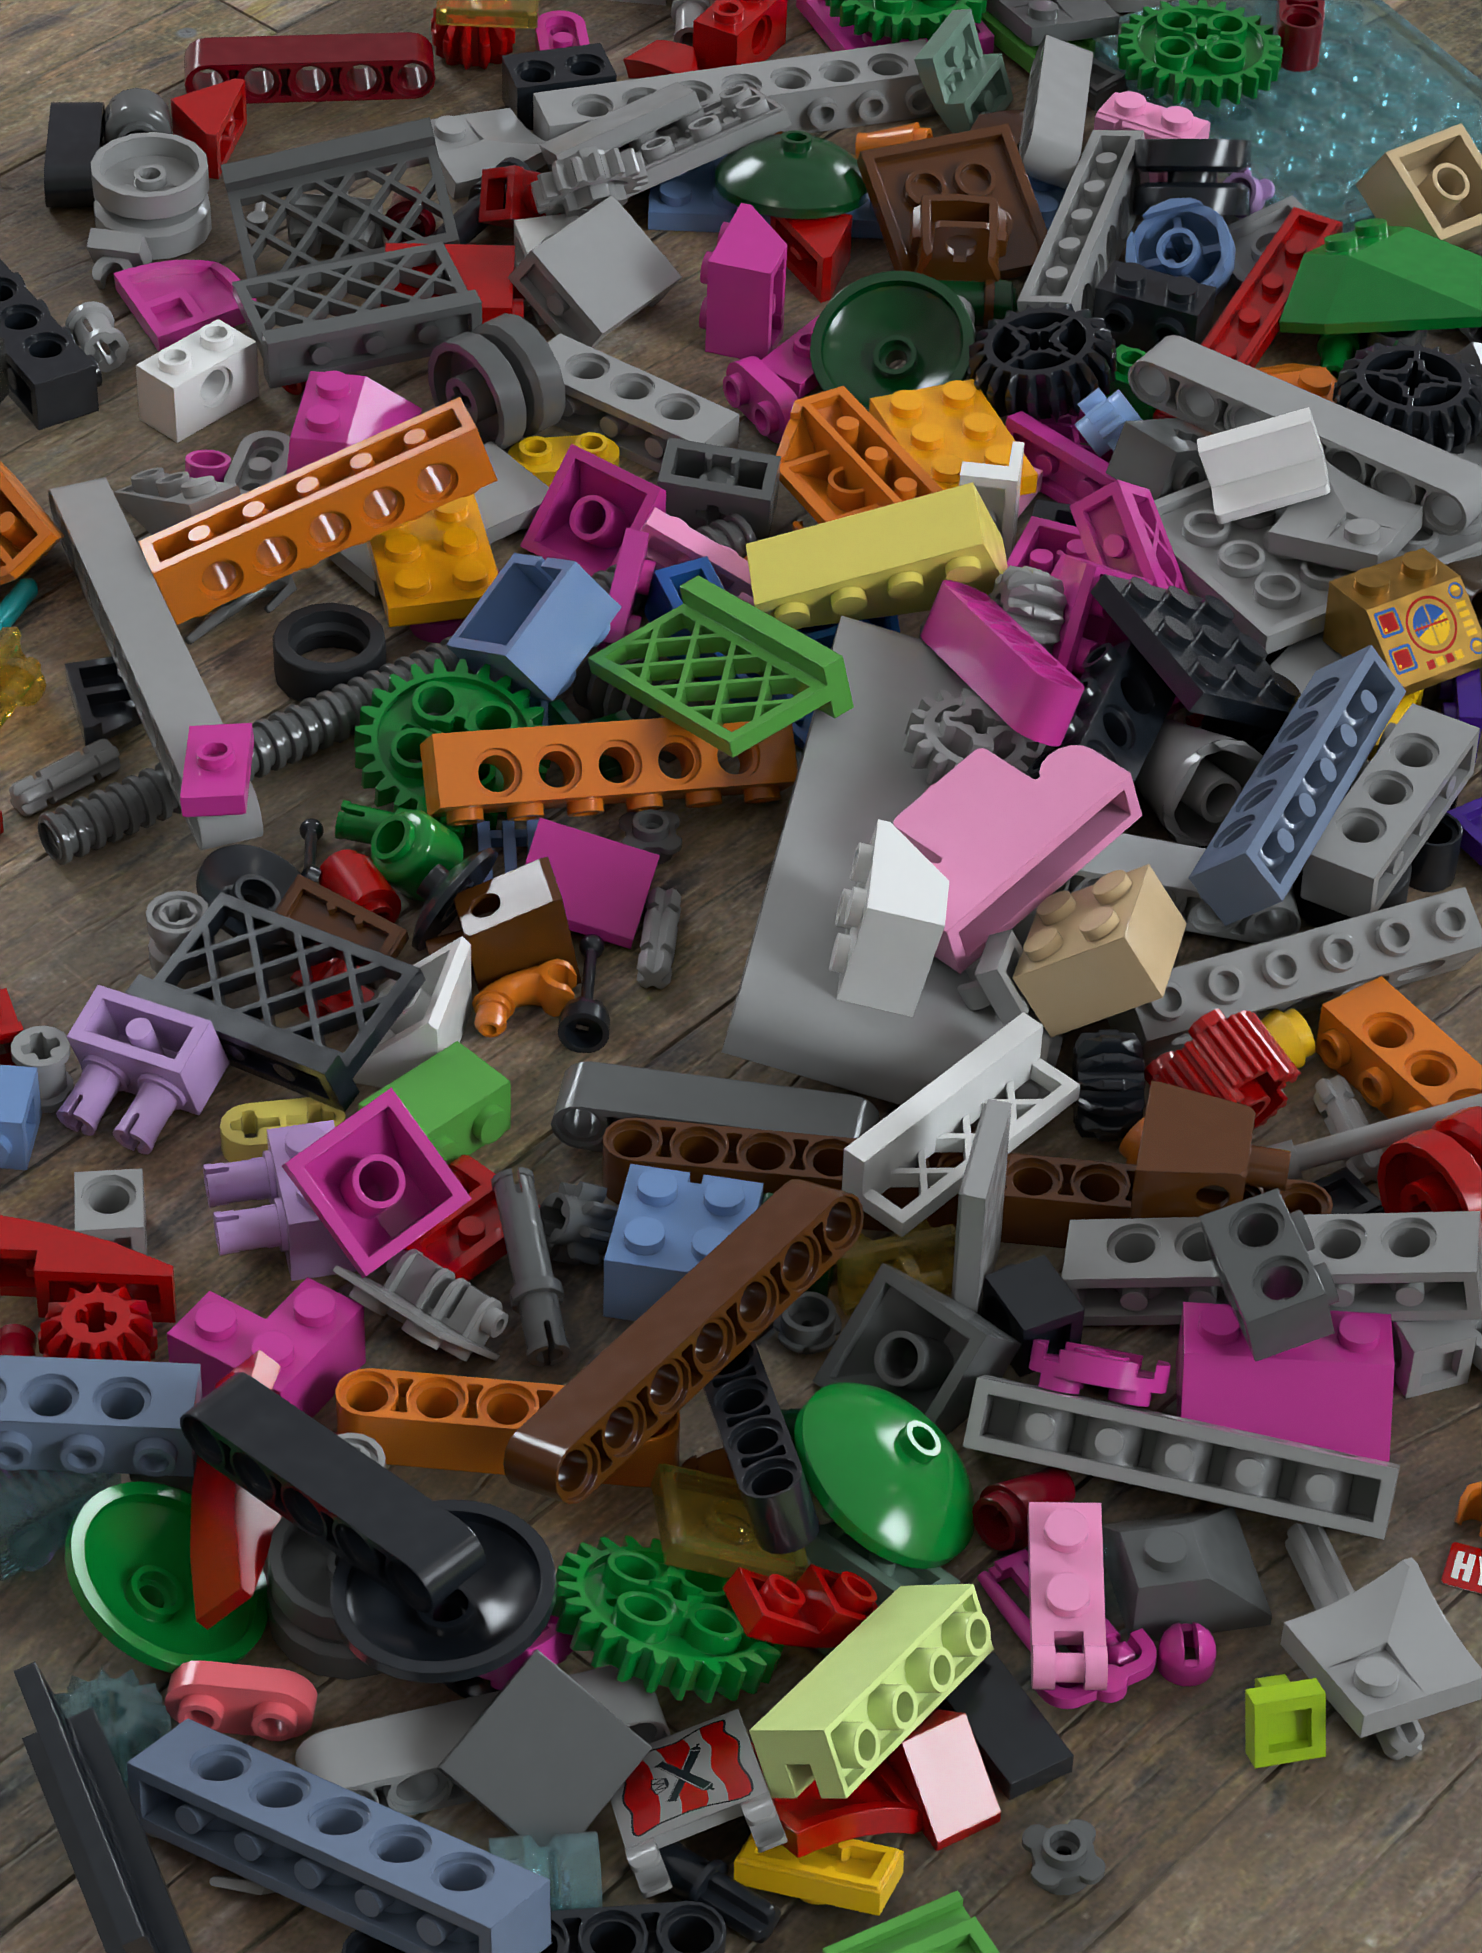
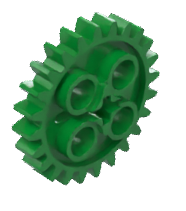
M825 0V6H830L831 17H840L839 25L841 27L854 25V35H861L869 31L872 33V41L874 42L886 36L891 37V43H900L901 39L914 41L926 38L929 41L952 10L971 9L974 22L980 24L982 13H986L987 0Z
M1179 0V6L1173 7L1165 1H1160L1159 11L1145 6L1143 7L1142 16L1131 14L1129 24H1122L1121 34L1118 35L1116 57L1119 58L1118 68L1126 70L1125 79L1138 80V90L1153 87V97L1156 99L1169 94L1173 95V104H1178L1186 98L1191 99L1194 107H1199L1202 100H1209L1217 108L1220 107L1221 99H1227L1238 105L1240 104L1241 94L1248 98L1256 99L1258 90L1269 91L1271 81L1278 80L1283 47H1280L1281 37L1273 35L1274 26L1260 25V15L1244 17L1245 8L1243 7L1229 11L1226 10V2L1221 1L1215 7H1210L1206 0H1199L1197 5H1190L1186 0Z
M435 659L433 673L427 675L417 664H412L410 668V681L406 682L398 675L391 674L389 676L388 692L374 688L372 690L371 706H362L360 709L359 726H355L354 747L356 748L354 764L355 768L362 769L361 786L363 789L375 788L374 804L377 807L394 802V813L398 807L422 810L427 813L420 744L430 735L437 733L543 726V707L529 708L531 695L529 689H523L512 694L511 677L505 675L497 682L489 680L490 665L488 664L481 667L476 675L468 673L466 659L459 660L455 672H447L441 659ZM429 713H438L441 716L429 715ZM415 759V760H420L421 762H419V763H412V762H408V761H406V760ZM543 759L539 763V774L545 783L547 769L550 768L551 760ZM480 764L478 776L482 785L490 791L501 792L504 787V778L500 770L491 764ZM507 812L484 813V821H490V830H496L498 814L500 813L507 819ZM446 816L433 817L438 822L447 824ZM473 824L464 825L465 836L469 838L472 836Z
M625 1535L620 1547L610 1539L600 1537L597 1548L582 1542L579 1544L577 1553L567 1552L562 1566L559 1565L556 1573L557 1595L552 1613L553 1616L558 1617L555 1627L556 1631L573 1635L570 1648L573 1651H593L594 1655L590 1665L595 1668L613 1665L618 1668V1681L625 1682L635 1676L643 1680L645 1691L652 1694L661 1685L669 1687L675 1699L680 1701L683 1700L686 1690L694 1691L705 1703L712 1702L715 1691H718L731 1701H736L741 1689L754 1695L757 1693L761 1682L769 1684L784 1648L782 1644L770 1643L746 1636L723 1590L724 1585L736 1570L721 1572L715 1569L716 1558L713 1556L705 1557L700 1561L691 1558L688 1546L682 1545L674 1553L666 1551L663 1543L657 1538L652 1539L650 1547H642L632 1536Z

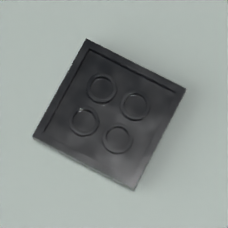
M1107 574L1101 577L1090 592L1189 712L1279 731L1301 696L1299 689L1294 683L1283 675L1275 673L1264 660L1267 657L1266 650L1256 640L1240 632L1232 622L1234 618L1232 610L1214 596L1206 595L1204 598L1188 595L1175 586H1169L1168 589L1152 586L1138 577H1132L1130 580Z

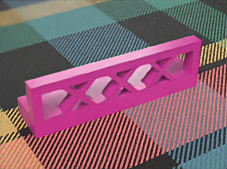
M1117 479L1069 506L1089 561L1153 580L1152 586L1168 589L1169 586H1175L1190 595L1150 489ZM1177 696L1167 716L1185 707Z

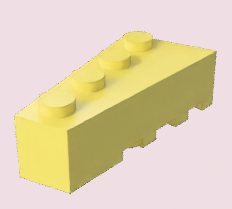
M973 482L746 544L755 607L795 630L839 623L841 615L856 620L930 611L943 580L960 582L988 595L994 590L995 579L1008 568L1003 538Z

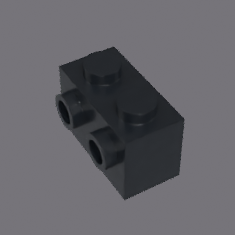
M1114 260L1095 288L1093 318H1102L1104 320L1105 327L1111 331L1112 339L1115 340L1116 348L1123 344L1147 353L1166 336L1171 335L1181 336L1201 344L1212 328L1216 287L1198 283L1189 277H1176L1146 269L1138 263H1124Z

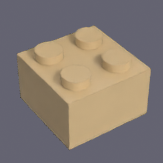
M1462 123L1385 152L1355 184L1375 218L1386 219L1387 226L1411 227L1465 250L1482 243V155Z
M1150 864L1129 872L1115 870L1101 877L1094 885L1072 893L1066 890L1059 891L1040 903L1012 979L1052 1038L1163 998L1187 923Z

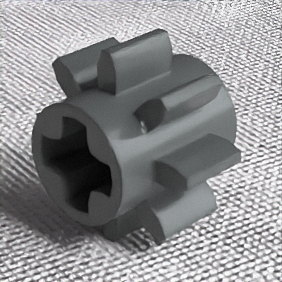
M580 1181L578 1185L562 1182L559 1184V1192L552 1193L544 1199L539 1210L546 1242L554 1244L550 1259L578 1266L580 1262L593 1265L598 1264L599 1254H605L618 1211V1207L603 1203L607 1194L606 1187Z

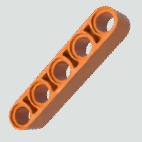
M376 1368L358 1369L340 1379L335 1389L337 1435L359 1433L373 1438L383 1448L386 1464L505 1475L503 1461L510 1438L565 1385ZM678 1411L602 1484L657 1487L670 1481L676 1475L679 1467L680 1412Z

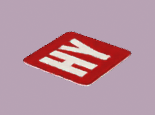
M1458 1542L1452 1543L1442 1575V1583L1482 1594V1549Z

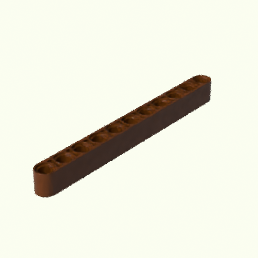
M624 1118L608 1126L603 1135L602 1186L607 1188L606 1196L608 1199L616 1204H620L630 1164L690 1172L691 1183L701 1184L703 1175L764 1183L763 1195L765 1193L774 1194L792 1179H801L842 1190L844 1148L857 1138L645 1118ZM935 1152L926 1159V1168H955L964 1161L963 1152ZM1009 1153L1007 1155L1001 1242L1066 1248L1070 1220L1135 1219L1130 1217L1136 1165ZM1287 1179L1286 1190H1279L1289 1213L1301 1210L1303 1215L1332 1214L1333 1203L1331 1196L1324 1188L1315 1183ZM1245 1185L1243 1201L1274 1189ZM890 1187L881 1195L903 1209L919 1196V1187ZM959 1193L908 1233L956 1238ZM863 1211L862 1229L893 1232Z

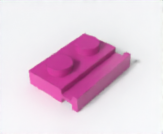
M630 528L625 530L609 593L622 608L611 621L610 631L607 637L597 646V652L638 630L641 626L642 617L632 615L637 593L648 596L653 572L655 571L656 561L646 559L649 533Z

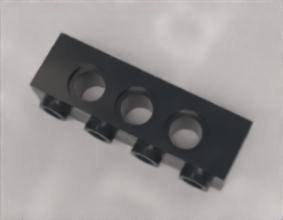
M0 259V386L38 430L99 411L97 387L102 385V374L96 359L82 351L75 343L71 331L57 323L51 316L46 303L42 299L37 300L26 288L21 275L18 272H12Z
M1127 639L1115 646L1111 643L1102 644L1086 657L1082 664L1085 670L1079 680L1085 689L1060 746H1045L1042 754L1028 768L1027 773L1032 779L1040 777L1041 763L1049 754L1059 748L1080 745L1095 750L1130 772L1133 783L1135 782L1176 695L1133 643Z

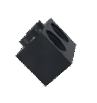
M601 43L502 56V100L505 107L511 108L516 117L529 131L533 130V93L617 82V75Z

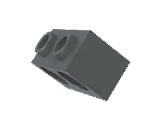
M1278 1188L1199 1217L1209 1258L1255 1362L1335 1333L1329 1305L1339 1302V1296L1333 1278L1325 1262L1313 1266L1307 1252L1315 1249V1245L1306 1219L1301 1210L1289 1213ZM1286 1297H1292V1298L1287 1299V1300H1279V1299L1286 1298Z

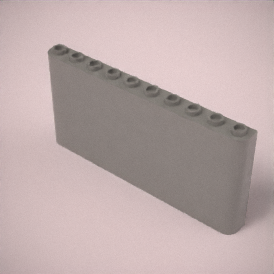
M841 615L831 650L843 656L854 708L835 719L819 709L813 712L722 1053L902 1105L1007 1024H1002L992 1005L978 1010L968 1009L957 990L959 985L972 982L968 973L964 970L959 974L935 956L913 1017L837 1000L840 973L829 971L836 936L838 932L845 934V928L835 926V919L843 889L852 890L853 886L856 887L857 882L850 880V874L858 843L870 844L878 819L893 824L894 819L931 786L926 782L929 770L927 768L913 769L910 765L913 754L903 749L907 736L904 733L912 709L919 708L921 698L924 696L937 700L940 689L945 688L954 697H960L963 687H970L922 639ZM970 688V690L972 691L973 695L979 697V696ZM1039 743L1036 752L1039 756L1042 754L1046 746L1045 744ZM1037 908L1012 929L1022 948L1026 942ZM1030 1006L1027 1015L1041 1023ZM1043 1026L1040 1058L1055 1067L1061 1049L1062 1037L1054 1036L1051 1038ZM1029 1079L1014 1091L1015 1099H1044L1051 1093L1032 1079ZM977 1119L970 1126L977 1127L979 1119Z

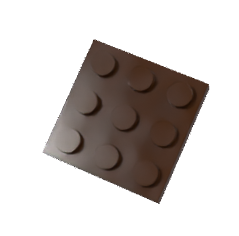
M1009 123L860 151L857 164L895 271L915 272L917 267V255L910 252L909 234L913 208L919 206L922 195L964 194L998 198L999 208L1006 212L1009 240L1006 256L999 258L1001 279L1006 280L1029 275L1048 231Z

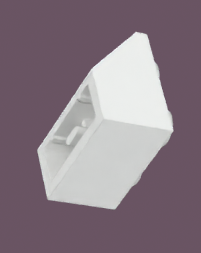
M878 819L870 844L859 842L855 851L850 880L857 882L856 887L853 886L852 890L844 888L840 897L835 926L845 928V934L838 932L829 971L840 973L837 1000L913 1017L945 927L949 880L891 822Z

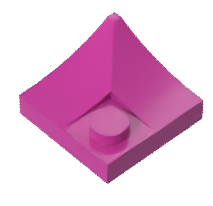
M168 260L136 266L113 273L116 291L159 352L217 319L231 327L245 323L233 296L232 282L239 281L240 279L230 269L220 263L205 260Z

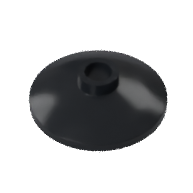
M235 844L221 847L207 856L198 871L196 888L198 895L208 903V907H210L220 892L274 912L297 875L301 873L288 861L271 851L252 845ZM229 917L221 927L224 932L233 938L248 933L246 923ZM279 941L262 948L281 949L291 945Z
M489 847L471 855L450 871L439 863L425 877L416 891L426 901L414 928L412 947L419 952L426 948L425 940L437 937L457 917L454 898L459 892L483 883L498 856V853L493 848Z

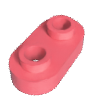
M199 1660L183 1663L171 1673L165 1697V1708L168 1714L179 1724L189 1718L220 1733L259 1736L269 1741H285L303 1735L310 1729L318 1695L316 1688L307 1678L290 1670Z

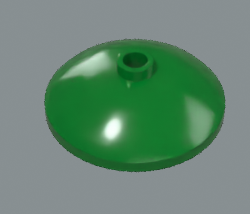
M850 1382L825 1386L818 1390L802 1406L795 1422L794 1442L806 1481L825 1511L849 1536L869 1551L890 1562L917 1569H931L943 1566L952 1561L966 1548L975 1528L972 1513L975 1502L970 1478L953 1445L925 1414L906 1400L887 1390Z
M141 1481L117 1484L93 1496L76 1515L67 1533L65 1566L69 1583L80 1607L94 1627L111 1644L131 1658L153 1668L173 1673L181 1664L190 1661L202 1660L237 1664L259 1641L268 1621L266 1609L268 1585L263 1569L253 1596L207 1630L196 1622L190 1560L191 1494L178 1488L154 1482Z

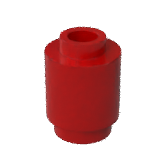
M346 849L335 852L320 866L321 874L318 878L319 885L395 923L401 911V900L371 858L364 854H359L355 850Z

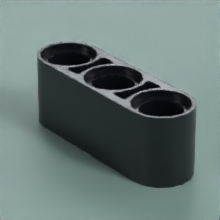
M51 102L44 163L46 207H94L95 198L90 162L97 150L106 145L104 138V102Z

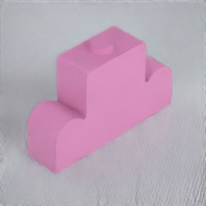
M1070 745L1059 748L1049 754L1041 763L1040 777L1032 779L989 750L979 748L968 755L937 783L928 787L917 800L902 811L894 819V826L949 880L945 927L934 956L961 974L982 955L989 935L1013 929L1036 909L1043 900L1052 895L1142 817L1130 772L1091 748Z

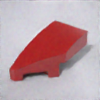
M656 40L623 59L628 78H646L700 70L694 47L667 40Z

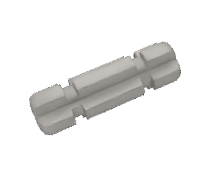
M99 739L85 746L82 749L83 755H81L80 751H75L36 771V779L32 775H28L14 782L9 788L12 806L23 816H31L45 809L48 806L47 800L51 804H55L95 782L93 776L96 775L98 780H101L117 772L121 766L118 749L116 746H112L107 739Z
M656 887L648 893L647 912L644 917L640 943L641 952L639 953L637 963V981L644 988L655 986L661 990L671 982L673 969L671 966L674 962L678 933L677 924L681 912V895L674 888L665 891L660 887Z
M1337 1075L1330 1080L1322 1078L1315 1084L1317 1091L1313 1096V1100L1320 1114L1326 1118L1324 1122L1331 1135L1369 1125L1356 1099H1353L1355 1095L1345 1078ZM1382 1149L1346 1158L1347 1162L1345 1164L1363 1184L1370 1180L1378 1182L1379 1162L1384 1152Z

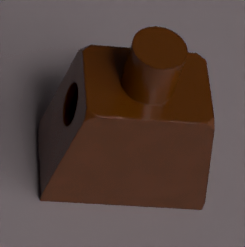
M548 857L535 860L459 892L453 901L461 930L425 940L428 955H431L463 936L471 944V969L479 992L487 985L506 975L535 967L557 958L569 962L577 974V985L582 983L563 899Z
M1151 1081L1135 1170L1130 1217H1200L1243 1201L1245 1185L1268 1189L1278 1188V1190L1285 1191L1291 1151L1251 1145L1256 1113L1250 1106L1163 1082Z

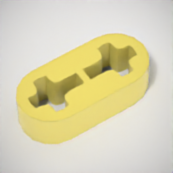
M310 1097L237 1105L228 1110L221 1118V1150L225 1159L229 1162L262 1157V1152L268 1150L267 1129L333 1120L336 1127L346 1120V1114L339 1109ZM254 1133L256 1137L245 1138V1134Z

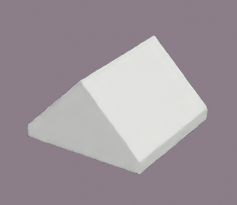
M463 936L413 965L421 969L426 981L354 1076L353 1080L355 1083L383 1088L454 1042H460L472 1011L471 944ZM389 979L382 983L377 990H374L375 996L373 999L387 995L397 981Z

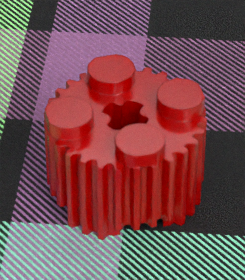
M1220 1009L1210 1011L1191 1025L1188 1033L1192 1037V1041H1187L1180 1050L1175 1052L1169 1051L1160 1055L1144 1071V1078L1148 1082L1149 1087L1151 1086V1081L1163 1082L1250 1106L1256 1113L1253 1130L1266 1124L1270 1117L1275 1116L1280 1108L1286 1106L1288 1098L1281 1089L1287 1086L1286 1082L1288 1081L1291 1083L1296 1082L1297 1077L1301 1074L1254 1012L1251 1013L1244 1010L1226 1018Z

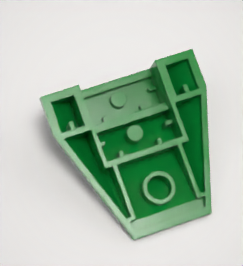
M1373 218L1362 220L1354 224L1355 230L1349 233L1329 235L1324 238V245L1303 255L1279 321L1280 332L1323 335L1482 327V256L1411 227L1387 226L1386 219Z

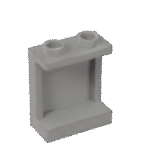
M613 195L533 248L508 276V279L556 335L561 333L592 348H595L607 334L646 306L653 307L659 303L682 278L667 257L662 254Z

